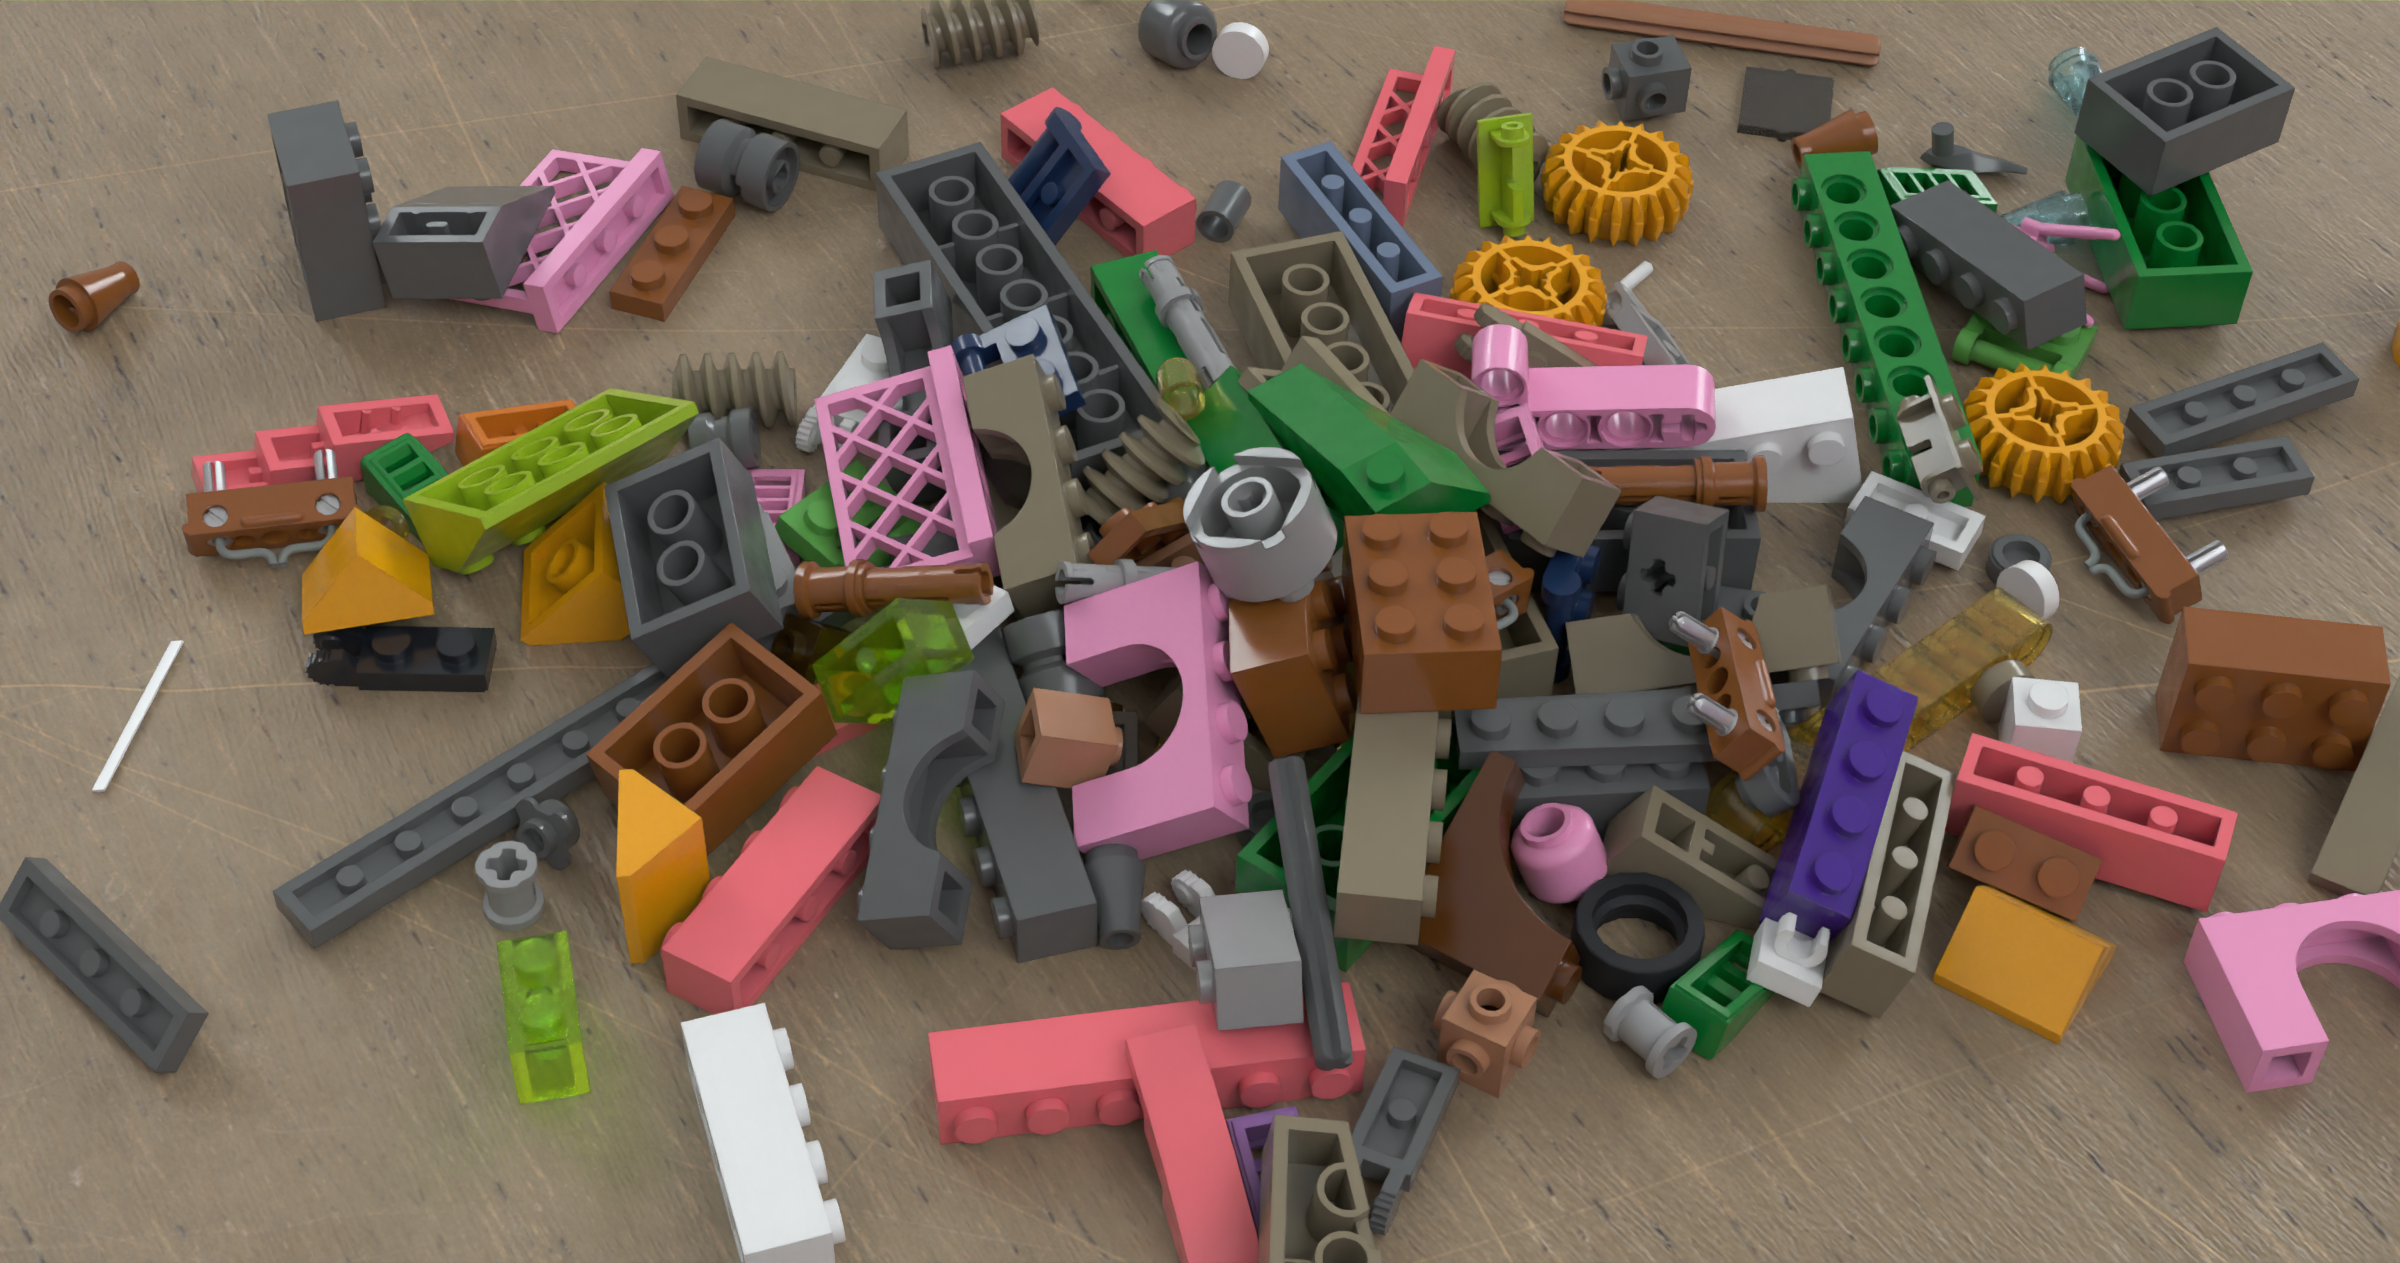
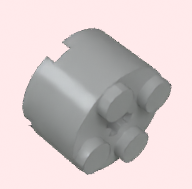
M1259 447L1234 454L1233 456L1237 464L1223 470L1219 474L1214 466L1196 480L1188 492L1183 506V515L1189 534L1215 585L1225 597L1247 602L1280 599L1283 602L1290 603L1301 600L1313 590L1314 579L1322 572L1333 556L1338 534L1335 523L1313 476L1303 466L1301 459L1293 452L1276 447Z

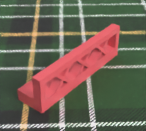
M1434 46L1424 75L1389 69L1352 165L1371 190L1377 188L1383 194V205L1402 227L1406 221L1439 129L1436 121L1437 109L1452 93L1455 49ZM1396 90H1402L1417 94L1414 100L1404 103L1395 93ZM1401 121L1405 124L1402 133L1394 136L1384 128ZM1390 154L1392 161L1389 167L1379 170L1373 164L1372 160Z

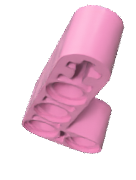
M1504 324L1489 325L1479 330L1473 338L1471 381L1499 401L1497 413L1527 403L1535 419L1543 446L1548 450L1693 447L1707 442L1715 433V384L1713 376L1702 367L1680 364L1529 368L1528 342L1526 336L1519 329ZM1523 441L1500 451H1514L1528 446L1527 441Z

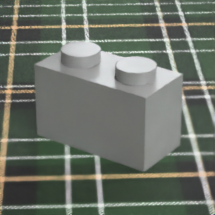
M1283 890L1199 897L1200 924L1188 925L1191 966L1196 967L1199 1003H1212L1218 1031L1304 1023L1302 961Z

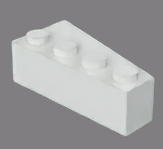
M1843 367L1715 389V433L1707 442L1699 446L1606 449L1745 450L1747 462H1751L1754 455H1764L1768 479L1767 503H1851L1862 487L1854 418Z

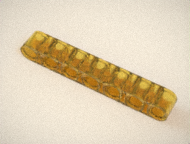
M1996 588L1872 673L1871 676L1919 697L1903 751L1909 752L1972 707L1973 704L1970 701L1972 687L1987 669L2007 660L2021 661L2026 667L2035 661L2051 638L2053 632L2051 623L2003 588ZM1827 705L1788 732L1799 792ZM1733 770L1723 777L1709 793L1705 816L1767 853L1784 841L1795 806L1775 817H1768L1760 810L1752 811L1745 805L1737 792L1735 777L1739 773Z

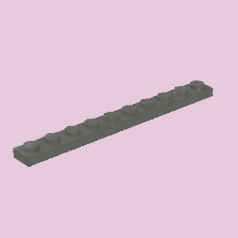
M822 612L820 617L812 620L842 627L856 617L852 616L850 612ZM780 631L756 641L771 652L773 641ZM652 663L273 890L277 909L314 948H317L520 824V817L516 812V804L523 798L532 797L538 804L546 799L559 800L595 778L596 775L586 753L671 676L667 677Z

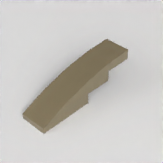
M2400 675L2360 760L2308 879L2309 883L2341 896L2353 893L2361 895L2380 893L2400 847Z

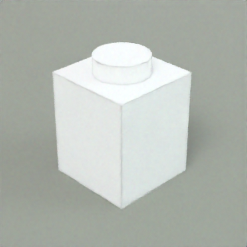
M2012 677L1998 727L1999 741L2073 763L2082 733L2078 683Z

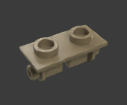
M1927 375L1924 377L1929 394L1922 397L1912 395L1904 398L1900 402V409L1896 414L1898 424L1901 427L1906 445L1911 454L1932 446L1931 449L1911 457L1922 493L1926 497L1931 498L1934 503L1941 504L1952 500L1956 491L1968 487L1976 501L1982 499L1974 475L1983 472V467L1969 438L1961 440L1957 429L1967 425L1963 412L1954 394L1949 392L1942 396L1931 376Z

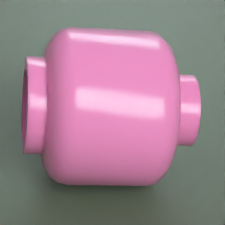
M1560 803L1542 804L1529 811L1513 832L1510 846L1515 863L1527 889L1541 901L1552 904L1578 901L1581 899L1582 894L1598 880L1604 879L1607 874L1606 861L1608 856L1592 817L1580 807Z

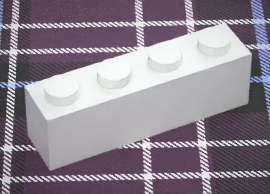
M765 1003L681 1022L686 1064L740 1263H835L834 1244L846 1241L843 1221L836 1198L823 1201L819 1185L828 1183L825 1160L819 1141L815 1140L806 1143L801 1127L811 1125L810 1113L802 1083L789 1086L785 1071L794 1069V1061L785 1027L772 1029Z

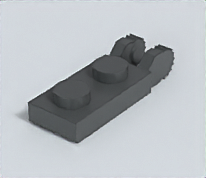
M1395 1046L1392 1048L1351 1134L1361 1176L1384 1183L1379 1196L1375 1198L1369 1214L1371 1231L1382 1235L1388 1233L1391 1223L1398 1212L1404 1191L1410 1192L1458 1087L1461 1070Z

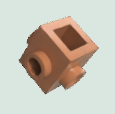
M1473 970L1459 993L1452 990L1446 993L1436 1012L1433 1028L1440 1031L1437 1061L1461 1069L1459 1080L1499 1098L1518 1067L1525 1069L1528 1066L1539 1044L1541 1031L1533 1027L1537 998L1523 992L1519 987L1508 981L1496 980Z

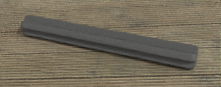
M1290 756L1285 759L1276 758L1270 762L1268 771L1294 935L1302 961V985L1314 1061L1317 1068L1322 1071H1330L1335 1068L1344 1069L1352 1064V1045L1305 763L1298 756Z

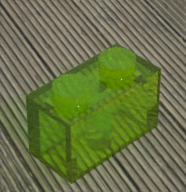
M896 598L816 661L812 667L834 723L890 724L893 721L894 709L899 704L904 677L957 672L975 658L952 602Z
M568 931L498 941L497 951L508 1049L519 1105L591 1093L577 982Z

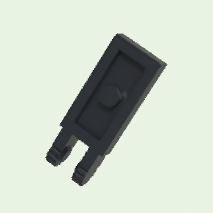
M358 626L314 633L313 644L320 651L317 650L316 653H311V656L308 657L305 673H308V678H312L313 682H318L320 685L359 687V690L485 692L489 688L497 646L495 629L416 626H366L364 629Z

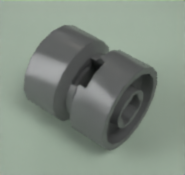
M720 119L715 121L706 130L700 141L695 157V181L700 188L731 198L740 194L741 202L775 212L782 208L794 190L799 174L800 153L795 143L766 133L757 135L755 130Z
M1064 609L1024 618L1002 629L1007 653L1012 665L1022 668L1023 675L1019 678L1018 683L1026 704L1033 688L1106 697L1104 687H1101L1066 665Z

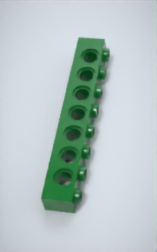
M1870 151L1804 154L1800 178H1793L1791 183V203L1795 212L1801 211L1804 243L1806 248H1813L1816 256V279L1819 286H1826L1829 295L1828 313L1832 324L1839 325L1842 334L1841 352L1845 363H1851L1854 369L1855 396L1858 403H1865L1869 438L1872 444H1879L1882 453V475L1921 490L1911 457L1931 449L1932 446L1911 454L1906 445L1901 427L1898 424L1896 414L1900 409L1899 404L1904 398L1912 395L1922 397L1929 394L1924 377L1927 375L1931 376L1942 396L1949 392L1954 394L1967 423L1966 426L1957 429L1961 440L1965 438L1971 440L1981 464H1983ZM1980 473L1974 475L1977 484ZM1965 487L1956 491L1954 498L1949 502L1962 507L1972 506L1974 496L1969 488Z

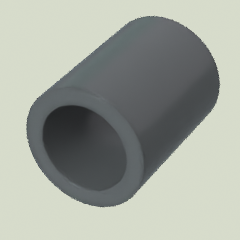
M1226 180L1218 183L1197 218V227L1200 233L1208 240L1217 243L1229 241L1251 205V196L1248 190L1235 181Z

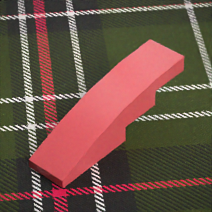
M438 394L318 406L316 425L255 431L254 450L193 456L191 476L198 493L204 492L202 466L209 461L213 469L214 491H217L214 461H220L225 466L227 490L316 480L314 453L322 450L325 479H328L326 449H330L336 454L338 478L353 476V481L356 482L363 479L360 465L362 458L399 436L410 433L431 452L454 441V430Z
M1192 1023L1125 1038V1056L1144 1112V1132L1163 1189L1162 1206L1180 1263H1258L1259 1241L1218 1093L1196 1024Z

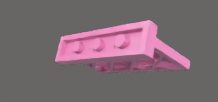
M641 148L631 161H623L552 149L520 185L554 186L556 193L538 229L557 222L560 226L533 236L523 256H528L530 261L519 264L509 286L524 282L525 291L507 288L502 299L485 301L475 299L453 300L530 313L534 315L538 330L558 334L674 198L661 151ZM560 171L577 173L551 182ZM612 181L608 187L596 191L595 186ZM586 189L588 191V194L560 203L556 201L558 198ZM584 214L578 221L569 224L565 221L566 219ZM555 247L548 255L539 258L535 255V253Z
M951 345L928 351L930 362L928 367L814 399L845 566H848L854 559L868 560L875 549L879 548L896 556V559L889 568L925 565H963L985 562L990 566L993 577L1001 575L993 537L998 532L978 437L972 429L963 375ZM922 390L926 391L927 398L913 416L893 409L902 396ZM855 409L868 413L853 433L834 425V415ZM930 419L932 420L933 425L928 424V421ZM883 420L902 428L887 448L868 441L869 437ZM917 435L937 443L922 464L902 455ZM838 443L842 444V447L840 449L838 447ZM858 452L877 460L861 481L843 473V470ZM940 466L942 467V472L937 471ZM892 467L912 475L897 496L877 488ZM927 482L947 491L932 512L912 504ZM847 490L852 492L849 497L847 494ZM867 499L887 508L871 529L852 521V518ZM950 514L952 515L953 521L947 519ZM902 515L922 523L906 545L886 536ZM937 531L957 539L959 548L957 551L936 557H931L921 552ZM856 538L859 539V540H861V542L859 543L858 546H857Z

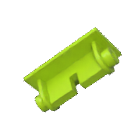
M1530 112L1476 120L1479 227L1502 226L1504 235L1511 237L1524 235L1526 232L1525 226L1534 221L1533 114Z

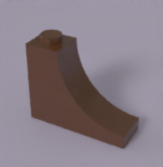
M1491 750L1442 838L1440 863H1428L1425 869V875L1439 876L1435 918L1421 917L1418 945H1404L1468 978L1472 971L1476 970L1496 980H1504L1516 985L1523 992L1536 997L1535 1012L1549 1018L1556 1003L1566 1004L1575 992L1582 975V967L1577 965L1581 958L1572 940L1556 932L1543 922L1529 908L1518 891L1510 860V828L1517 799L1526 781L1515 760Z

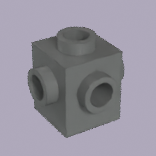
M1674 35L1658 38H1640L1635 41L1615 43L1611 45L1609 67H1605L1602 71V88L1606 99L1613 100L1623 121L1685 112L1692 68Z

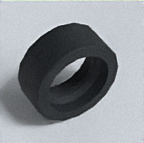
M1646 872L1618 873L1598 880L1582 894L1574 915L1571 940L1581 958L1577 964L1582 967L1581 978L1589 987L1603 997L1617 1001L1632 988L1642 985L1653 993V1003L1657 1004L1665 1000L1670 986L1700 961L1705 938V926L1702 911L1690 893L1671 880ZM1620 918H1639L1655 923L1669 932L1678 946L1672 953L1655 959H1635L1619 954L1604 944L1598 936L1597 930L1603 924Z

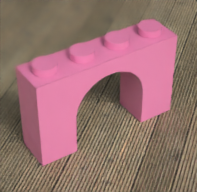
M1196 561L1064 605L1066 665L1101 687L1158 669L1177 667L1183 685L1182 708L1177 724L1165 744L1152 757L1135 767L1072 786L1074 839L1078 850L1086 854L1089 850L1099 845L1123 844L1135 848L1138 858L1143 860L1249 829L1248 802L1252 798V784L1245 769L1243 741L1248 734V724L1244 711L1241 708L1240 692L1230 674L1229 598L1225 597L1215 585L1206 566Z
M2400 890L2367 895L2353 893L2337 899L2305 904L2284 903L2270 909L2235 914L2232 912H2220L2207 918L2198 919L2183 962L2246 1093L2312 1083L2329 1039L2300 983L2297 974L2299 971L2318 964H2349L2380 975L2400 990Z

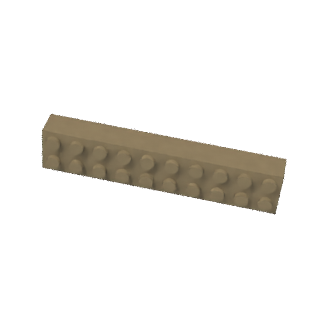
M1333 232L1231 252L1228 305L1258 368L1281 370L1301 336L1319 338L1390 414L1412 376L1414 368L1343 232ZM1480 508L1473 511L1478 514L1485 557L1499 549H1502L1511 557L1492 518ZM1530 594L1527 612L1519 615L1511 625L1499 630L1502 656L1497 699L1551 696L1559 647ZM1452 710L1439 711L1438 718L1451 719Z

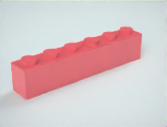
M1342 982L1341 985L1352 1045L1353 1061L1350 1066L1344 1069L1335 1068L1330 1071H1322L1315 1065L1304 992V1023L1218 1031L1212 1003L1200 1004L1199 1000L930 1032L928 1033L930 1075L940 1144L956 1142L977 1144L996 1137L1028 1133L1049 1135L1068 1128L1100 1124L1120 1126L1131 1123L1134 1120L1144 1119V1112L1125 1056V1038L1192 1023L1196 1024L1222 1109L1243 1106L1263 1108L1276 1102L1315 1097L1334 1099L1347 1093L1362 1092L1366 1048L1350 982Z

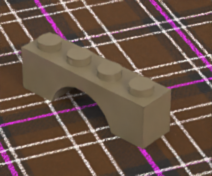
M1034 354L962 377L972 429L992 459L1013 460L1031 467V487L1023 507L1009 524L993 535L1003 588L1009 593L1011 601L1023 618L1067 605L1058 602L1055 587H1065V584H1081V582L1055 581L1056 570L1061 561L1095 564L1087 554L1095 547L1094 541L1089 532L1083 533L1080 517L1089 514L1087 500L1077 478L1072 479L1069 467L1070 463L1077 461V452L1068 427L1060 425L1058 411L1066 409L1065 396L1056 374L1053 373L1046 376Z
M1421 359L1390 415L1455 452L1491 495V502L1480 507V509L1503 524L1513 526L1515 523L1524 531L1520 536V540L1526 545L1548 557H1554L1557 550L1583 558L1622 491L1582 461L1543 447L1522 463L1507 468L1499 455L1495 440V419L1499 401L1460 372Z
M1825 584L1760 594L1751 622L1757 630L1763 658L1767 663L1769 673L1787 671L1789 683L1829 678L1827 665L1842 663L1831 586ZM1627 613L1565 622L1575 694L1686 688L1687 694L1698 693L1691 656L1677 653L1659 643L1646 629L1638 614Z

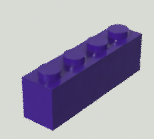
M1857 670L1827 704L1799 792L1800 800L1795 805L1758 921L1759 924H1762L1765 917L1779 922L1783 915L1791 912L1797 915L1796 931L1815 938L1818 931L1825 927L1830 930V942L1852 920L1919 697L1861 670Z

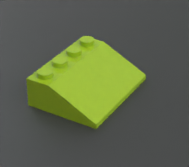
M609 388L402 500L432 565L462 575L474 573L490 565L495 559L493 553L509 544L523 545L537 539L547 530L545 527L547 523L565 515L602 482L606 484L613 483L665 459L697 417L699 411L694 401Z

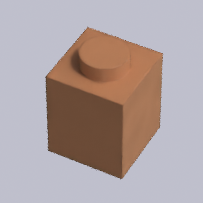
M1033 688L1014 732L1021 782L1072 789L1074 785L1105 776L1109 766L1115 767L1122 754L1123 733L1120 727H1115L1110 698Z

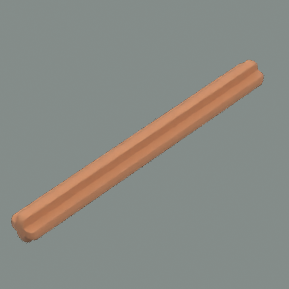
M1566 0L1563 15L1564 22L1567 25L1654 37L1674 35L1676 40L1870 67L1877 65L1881 50V37L1874 34L1627 0Z

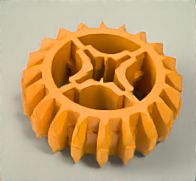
M1598 120L1592 129L1584 125H1577L1574 134L1562 133L1559 142L1550 145L1549 154L1545 158V167L1542 168L1540 185L1543 186L1542 195L1545 200V209L1554 213V223L1568 224L1570 235L1586 233L1589 236L1590 243L1601 238L1609 240L1613 247L1617 241L1627 240L1636 247L1642 237L1657 242L1661 232H1673L1676 223L1684 220L1685 212L1688 211L1690 198L1692 197L1694 180L1692 179L1693 171L1689 166V156L1680 153L1678 142L1664 141L1663 131L1648 133L1644 130L1643 123L1633 128L1624 126L1621 120L1617 125L1607 126L1601 120Z
M1527 233L1523 240L1514 241L1509 236L1504 235L1499 245L1490 241H1484L1480 251H1468L1465 261L1457 265L1456 273L1453 275L1449 299L1476 304L1487 303L1497 308L1602 327L1607 294L1605 293L1606 285L1603 284L1601 279V269L1590 266L1589 255H1574L1572 244H1566L1561 247L1553 245L1551 236L1541 242L1532 240Z
M2020 363L2013 373L2006 369L1998 368L1994 377H1981L1978 386L1974 390H1970L1968 398L1964 400L1963 409L1983 462V472L1980 473V476L1988 475L1990 488L2000 486L2009 488L2012 498L2019 493L2032 496L2037 504L2043 496H2050L2057 503L2062 504L2069 494L2073 496L2071 486L2075 478H2082L2084 480L2111 464L2114 468L2118 465L2124 440V424L2120 422L2119 418L2120 408L2108 403L2107 391H2092L2090 378L2078 381L2071 378L2069 369L2061 374L2050 372L2045 363L2039 370H2030Z

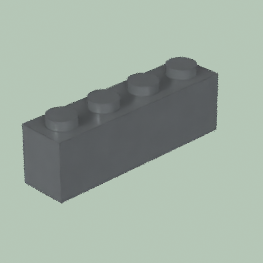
M1949 180L1891 205V211L1911 265L1926 275L1933 284L1939 285L1960 300L1964 307L1972 309L1991 323L1999 333L2006 334L2026 350H2030L2087 324L2084 274Z

